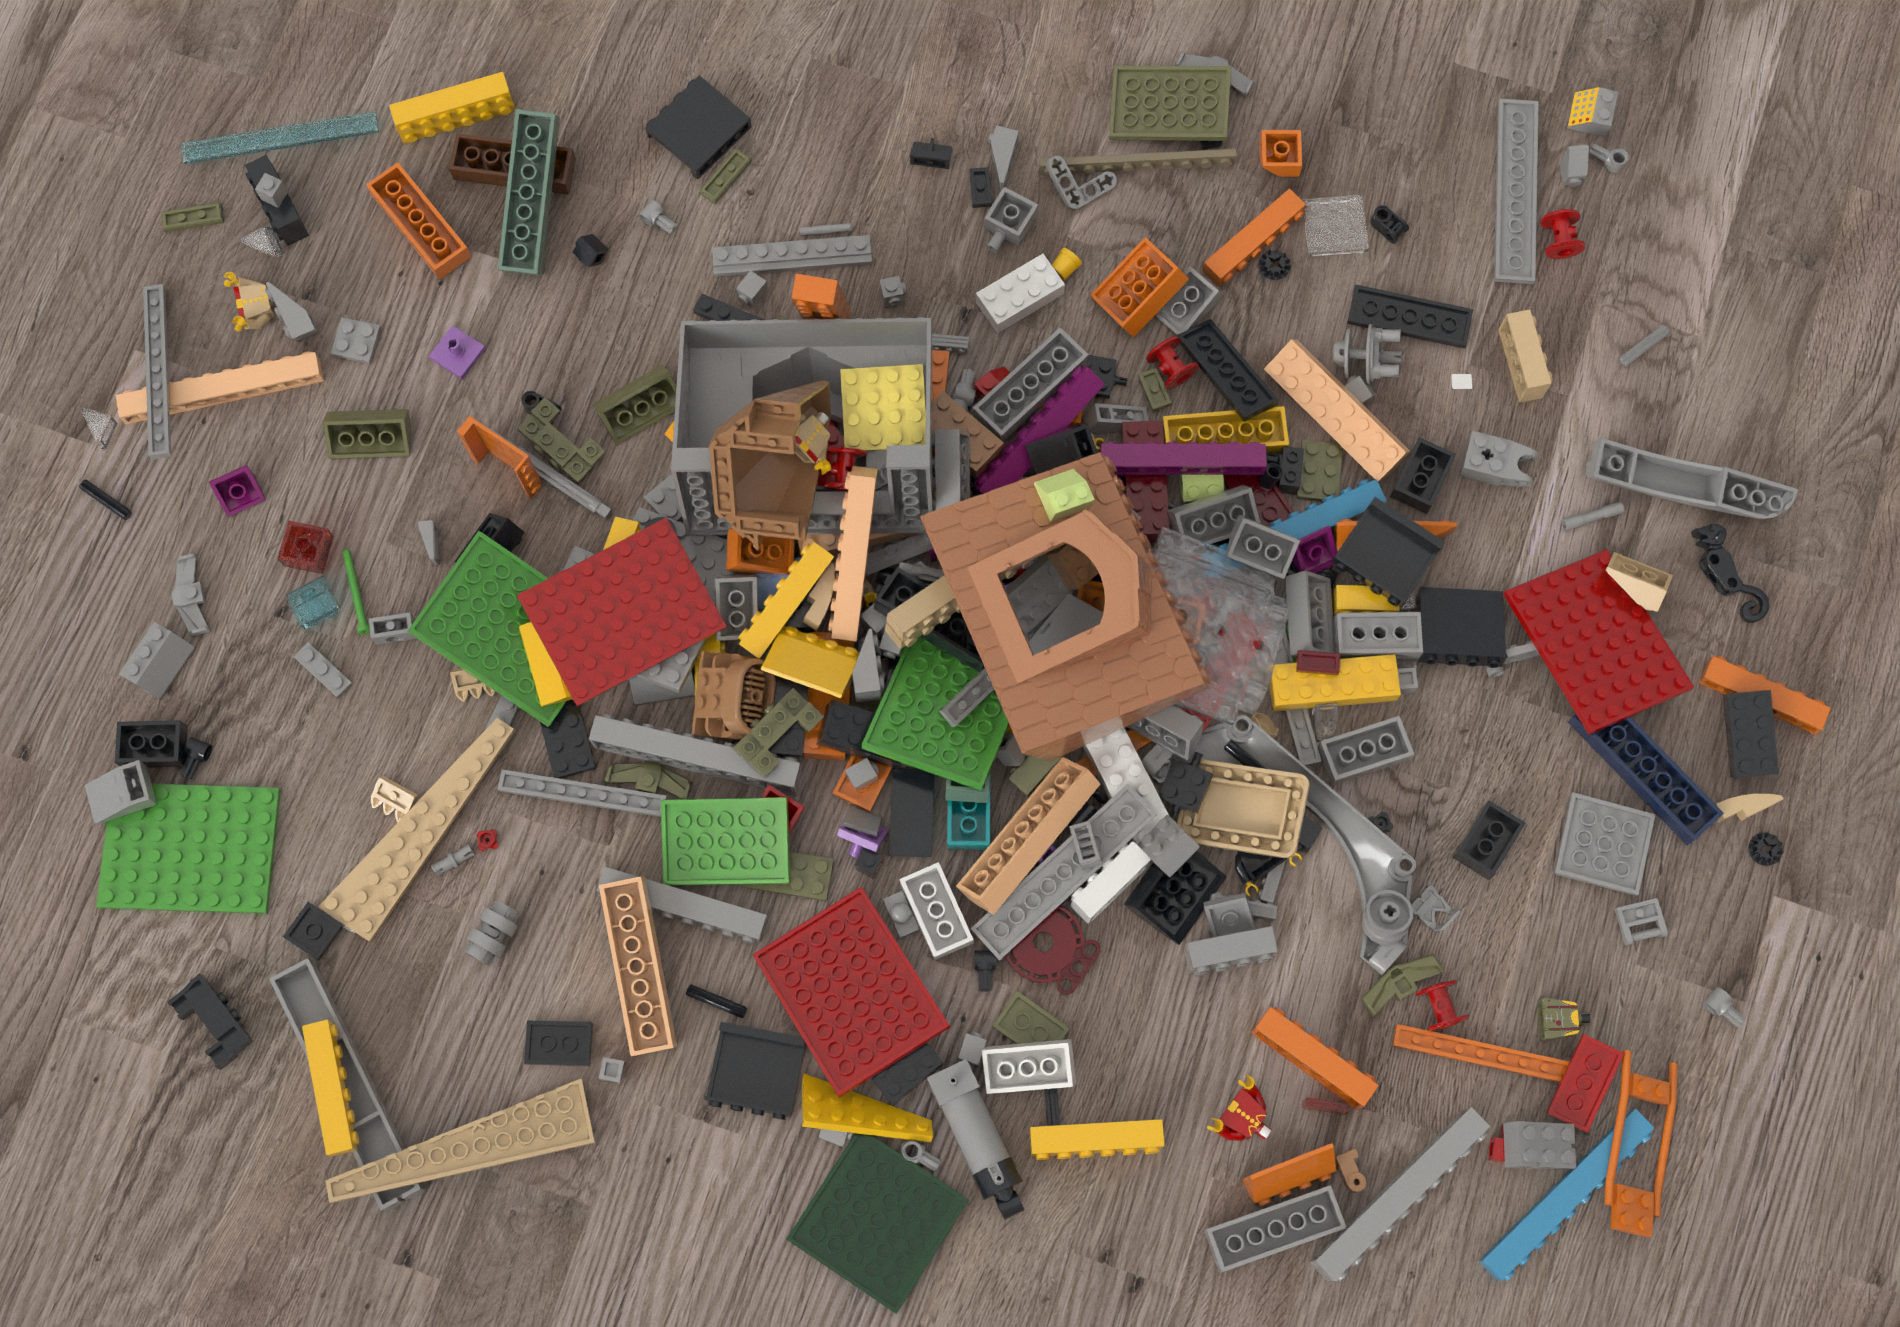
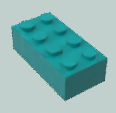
M990 778L988 803L948 801L947 850H986L989 847Z

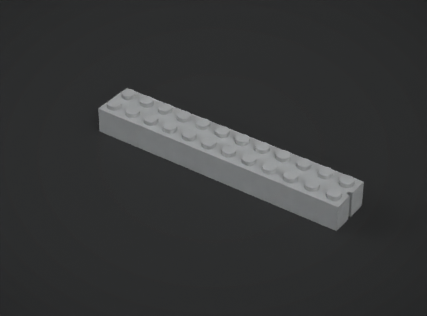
M307 958L269 978L307 1059L302 1026L327 1019L337 1025L339 1036L336 1037L337 1045L341 1046L343 1058H340L341 1066L345 1067L347 1079L344 1080L345 1087L349 1089L351 1094V1101H348L350 1110L352 1109L355 1115L353 1129L357 1131L359 1136L358 1150L352 1153L359 1167L406 1149L316 963ZM423 1183L374 1193L373 1196L380 1211L387 1212L404 1203L403 1199L409 1200L426 1191Z

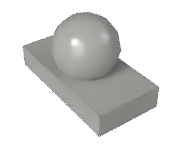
M903 891L883 899L900 939L920 930Z

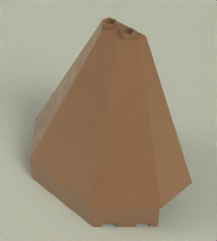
M818 381L756 398L719 426L713 434L709 444L715 514L720 519L725 518L732 524L731 528L741 537H747L753 543V547L756 550H759L764 536L806 540L820 469L816 470L814 468L816 462L804 463L795 454V434L801 422V414L816 416L819 411L826 414L829 418L824 425L828 431L831 418L830 381Z

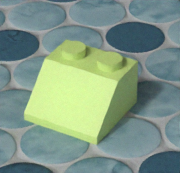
M1074 469L1034 482L1050 522L1089 509L1095 500L1087 481Z
M1179 475L1180 494L1183 502L1196 501L1224 492L1223 475Z

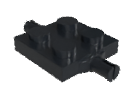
M1089 355L1086 367H1089L1105 383L1095 396L1110 399L1114 384L1126 386L1128 378L1116 376L1115 367L1117 360Z
M1195 752L1191 763H1183L1173 759L1159 793L1161 800L1173 806L1169 816L1174 821H1177L1181 810H1189L1198 814L1212 780L1213 774L1199 767L1203 756L1201 753Z

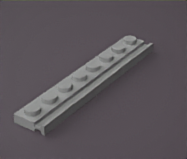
M870 235L712 247L714 277L747 275L750 270L755 274L872 265Z

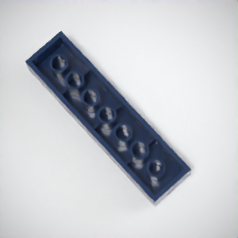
M1576 714L1568 721L1580 736L1686 845L1695 841L1724 814L1631 717L1590 735Z

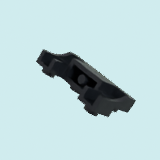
M199 973L167 1003L178 1013L177 1016L182 1020L196 1012L214 1038L218 1040L205 1053L215 1062V1067L222 1070L237 1058V1054L250 1045L253 1040L240 1022L241 1015L234 1008L231 1010L227 1005L229 1002L228 998L222 992H216L205 976Z

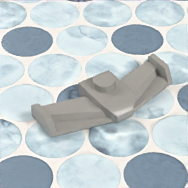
M1181 53L1175 66L1230 65L1226 59L1219 56L1209 58ZM1231 66V87L1244 95V98H1247L1253 81Z
M195 553L178 558L175 589L172 592L173 605L177 607L190 637L211 632L198 606L205 603L202 583L195 582L196 562L198 560V556Z

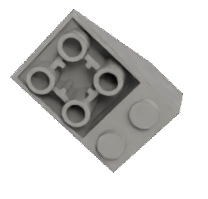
M266 283L268 287L265 289L270 301L275 302L277 307L274 310L281 321L284 320L285 326H283V329L288 338L299 342L319 333L310 313L271 283Z
M872 629L868 630L852 672L856 703L881 700V694L885 693L883 675L878 676V673H882L880 655L875 654L879 653L877 635H873Z
M140 760L119 766L85 785L95 825L157 805L147 765Z

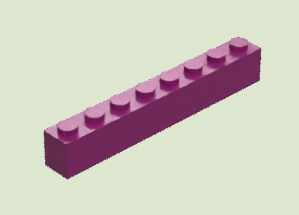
M1081 365L1074 369L1071 373V378L1058 387V392L1054 397H1050L1044 403L1045 407L1031 417V422L1027 427L1022 428L1017 433V438L1004 447L1001 456L995 458L990 463V468L978 476L973 487L980 494H984L1019 481L1032 466L1024 445L1065 429L1105 383L1089 367Z
M1106 442L1100 446V452L1114 462L1117 469L1114 472L1115 475H1264L1267 467L1266 444H1260L1259 442H1250L1248 444H1239L1238 442H1229L1228 444H1219L1218 442H1209L1207 444H1198L1197 442H1188L1187 444H1178L1177 442H1168L1166 444H1157L1156 442H1147L1146 444Z

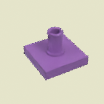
M452 325L431 352L429 358L463 380L486 348Z
M842 824L837 836L853 842L849 854L852 857L859 858L864 847L876 852L887 837L889 830L879 826L877 835L874 836L858 832Z

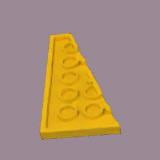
M803 1073L802 1127L924 1142L932 1141V1120L854 1091H850L839 1098L829 1082Z

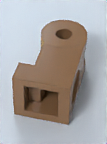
M1356 1148L1335 1156L1336 1167L1345 1187L1350 1192L1362 1191L1366 1186V1178L1359 1173L1354 1161L1355 1158L1359 1157Z

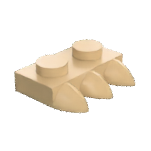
M462 668L450 671L455 694L462 702L466 700L468 690L476 699H479L482 687L488 695H494L495 691Z
M382 775L378 778L371 795L372 808H376L384 802L383 811L385 815L392 813L396 809L395 817L397 822H399L414 806L418 795Z

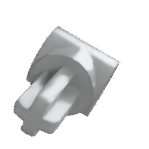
M1593 144L1589 151L1590 155L1605 162L1604 165L1609 172L1615 174L1623 170L1629 159L1628 153L1620 148L1609 151L1597 144Z
M651 200L639 213L640 219L650 227L658 225L670 234L677 227L676 223L665 216L663 207L654 200Z
M972 369L963 370L961 382L955 386L952 399H960L967 402L968 407L972 406L976 392L972 386L974 379Z
M1719 987L1703 1002V1006L1708 1012L1714 1016L1723 1015L1735 1027H1740L1745 1022V1017L1731 1006L1733 1003L1731 996Z
M905 1139L901 1143V1153L906 1160L912 1161L915 1164L920 1162L933 1171L939 1167L941 1160L925 1151L926 1147L918 1141ZM908 1145H916L917 1150L914 1154L909 1155L905 1153Z

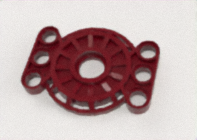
M1059 905L1011 950L1016 961L1015 963L1012 962L1009 954L1005 956L1012 969L1020 976L1038 983L1057 981L1058 991L1063 995H1069L1074 992L1099 956L1100 945L1094 940L1084 942L1081 926L1075 916ZM1057 910L1065 912L1070 918L1066 919L1063 915L1057 913ZM1072 921L1077 926L1079 934H1075L1074 928L1071 925ZM1046 932L1053 937L1054 946L1050 951L1040 952L1035 949L1033 939L1038 933ZM1088 944L1094 945L1097 949L1096 954L1093 956L1087 955L1085 953V946ZM1078 961L1084 964L1085 969L1082 973L1073 971L1072 966L1075 962ZM1020 966L1023 970L1030 973L1029 976L1022 973L1017 967ZM1034 975L1047 976L1048 979H1038L1033 977ZM1063 979H1069L1072 982L1073 986L1070 990L1065 991L1061 988L1060 983Z

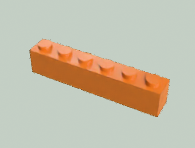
M1289 188L1204 262L1202 271L1218 287L1222 283H1228L1237 270L1242 271L1252 257L1254 259L1257 258L1266 245L1269 247L1275 242L1276 236L1287 232L1291 223L1294 221L1298 222L1304 216L1306 204Z
M1712 656L1706 662L1698 682L1722 694L1771 690L1773 716L1815 735L1823 729L1831 709L1823 701L1805 697L1806 695L1800 691L1787 689L1782 683L1769 681L1764 675L1753 674L1747 671L1744 666L1733 665L1720 656Z

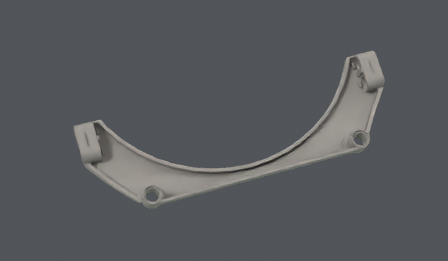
M1240 715L1235 718L1234 722L1229 721L1206 728L1202 734L1201 743L1188 761L1158 744L1141 761L1146 772L1159 783H1164L1173 759L1183 763H1191L1195 752L1203 754L1202 760L1242 765L1224 750L1227 742L1232 740L1267 769L1298 773L1306 776L1310 782L1306 808L1328 828L1344 851L1359 889L1362 916L1370 897L1383 890L1396 891L1403 894L1410 901L1411 873L1416 868L1414 858L1249 717ZM1244 723L1247 730L1240 731L1236 724ZM1400 862L1408 863L1409 871L1402 870ZM1363 930L1359 956L1380 975H1383L1408 946V931L1400 942L1392 945H1380L1372 941Z

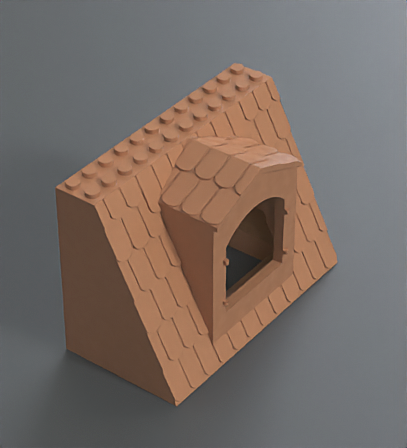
M1101 452L920 516L1022 754L1049 762L1211 688L1209 684L1212 681L1207 669H1204L1200 664L1203 659L1199 651L1193 648L1191 644L1194 642L1190 631H1187L1183 626L1186 623L1182 613L1175 609L1176 599L1173 593L1169 592L1165 587L1168 585L1167 579L1157 569V566L1160 565L1157 557L1149 551L1148 548L1151 547L1147 536L1140 531V528L1143 527L1138 516H1135L1131 511L1134 509L1130 498H1127L1123 493L1126 489L1122 480L1114 473L1117 471L1116 466L1108 456L1105 457ZM1074 469L1087 481L1095 500L1089 509L1050 522L1034 482ZM1069 544L1082 551L1092 561L1100 574L1105 594L1103 617L1099 625L1034 655L999 575L1057 547Z

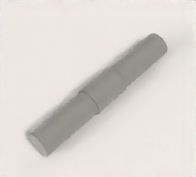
M851 224L800 227L799 231L800 235L851 231Z

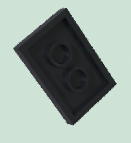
M527 1020L524 1064L590 1066L593 1023Z

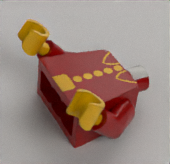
M1245 1074L1247 1076L1246 1083L1241 1080L1238 1081L1244 1088L1240 1089L1219 1119L1211 1118L1214 1120L1215 1125L1214 1127L1207 1126V1129L1216 1132L1226 1140H1248L1253 1133H1256L1265 1140L1272 1131L1271 1128L1262 1122L1267 1115L1265 1111L1266 1104L1261 1092L1254 1084V1078Z

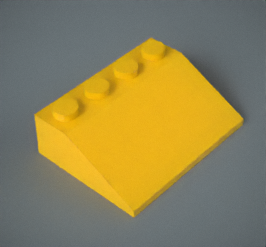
M784 626L778 633L761 670L841 698L853 681L852 672L860 652L852 647L840 646L832 640L820 639L815 634L800 632L795 627Z

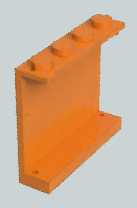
M468 416L457 430V434L471 459L479 464L486 454L490 452L514 468V472L528 498L531 499L533 495L538 494L542 487V481L529 455L471 416Z

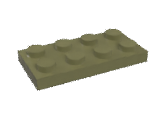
M789 852L790 883L743 884V888L827 901L834 859Z

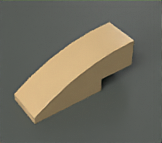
M830 562L807 598V601L812 606L805 615L803 623L816 631L824 619L833 593L835 567L832 562Z
M1748 794L1726 799L1716 804L1724 813L1717 819V822L1719 823L1735 814L1742 821L1783 800L1782 795Z

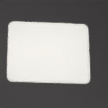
M1471 374L1451 375L1453 389H1472Z

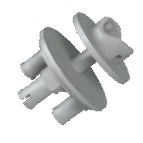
M1369 324L1366 349H1353L1352 329H1347L1345 340H1340L1333 345V361L1340 368H1344L1345 379H1349L1351 377L1352 359H1366L1367 385H1371L1375 379H1380L1381 377H1399V364H1402V359L1395 357H1402V351H1384V349H1381L1382 342H1400L1401 329H1382ZM1384 363H1399L1397 365H1383Z

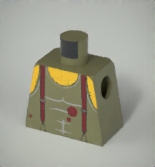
M1551 998L1537 1000L1540 1041L1574 1036L1579 1034V1026L1590 1025L1589 1012L1578 1013L1576 1002Z

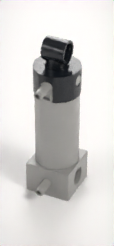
M967 1059L927 1077L929 1087L939 1108L944 1112L972 1172L974 1182L981 1192L982 1199L986 1200L994 1196L1004 1220L1024 1211L1020 1198L1013 1189L1014 1186L1023 1182L980 1094V1086Z

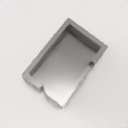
M1526 1121L1503 1123L1505 1168L1576 1169V1151L1571 1145L1575 1144L1574 1124Z

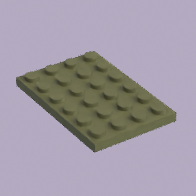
M1114 66L1109 139L1227 141L1231 66Z

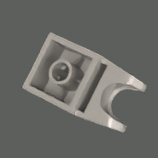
M1472 431L1467 439L1459 476L1497 486L1529 487L1532 485L1533 479L1519 470L1518 462L1536 461L1539 454L1534 449L1514 441Z

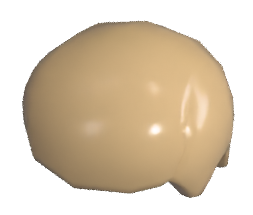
M1256 712L1250 717L1254 723L1273 739L1278 736L1277 732L1279 729L1274 727L1272 720L1267 715Z

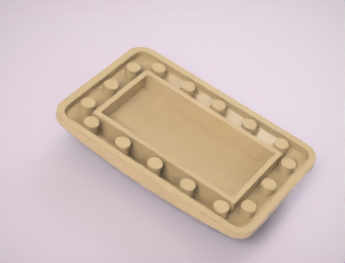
M1201 759L1199 767L1212 773V780L1198 814L1189 810H1181L1177 824L1199 845L1280 858L1292 857L1297 851L1310 788L1308 778L1298 773Z

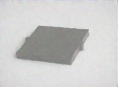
M849 806L843 826L876 836L882 816Z

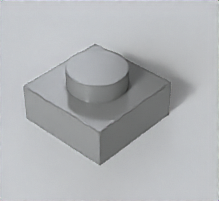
M603 1057L598 1079L621 1083L625 1061Z

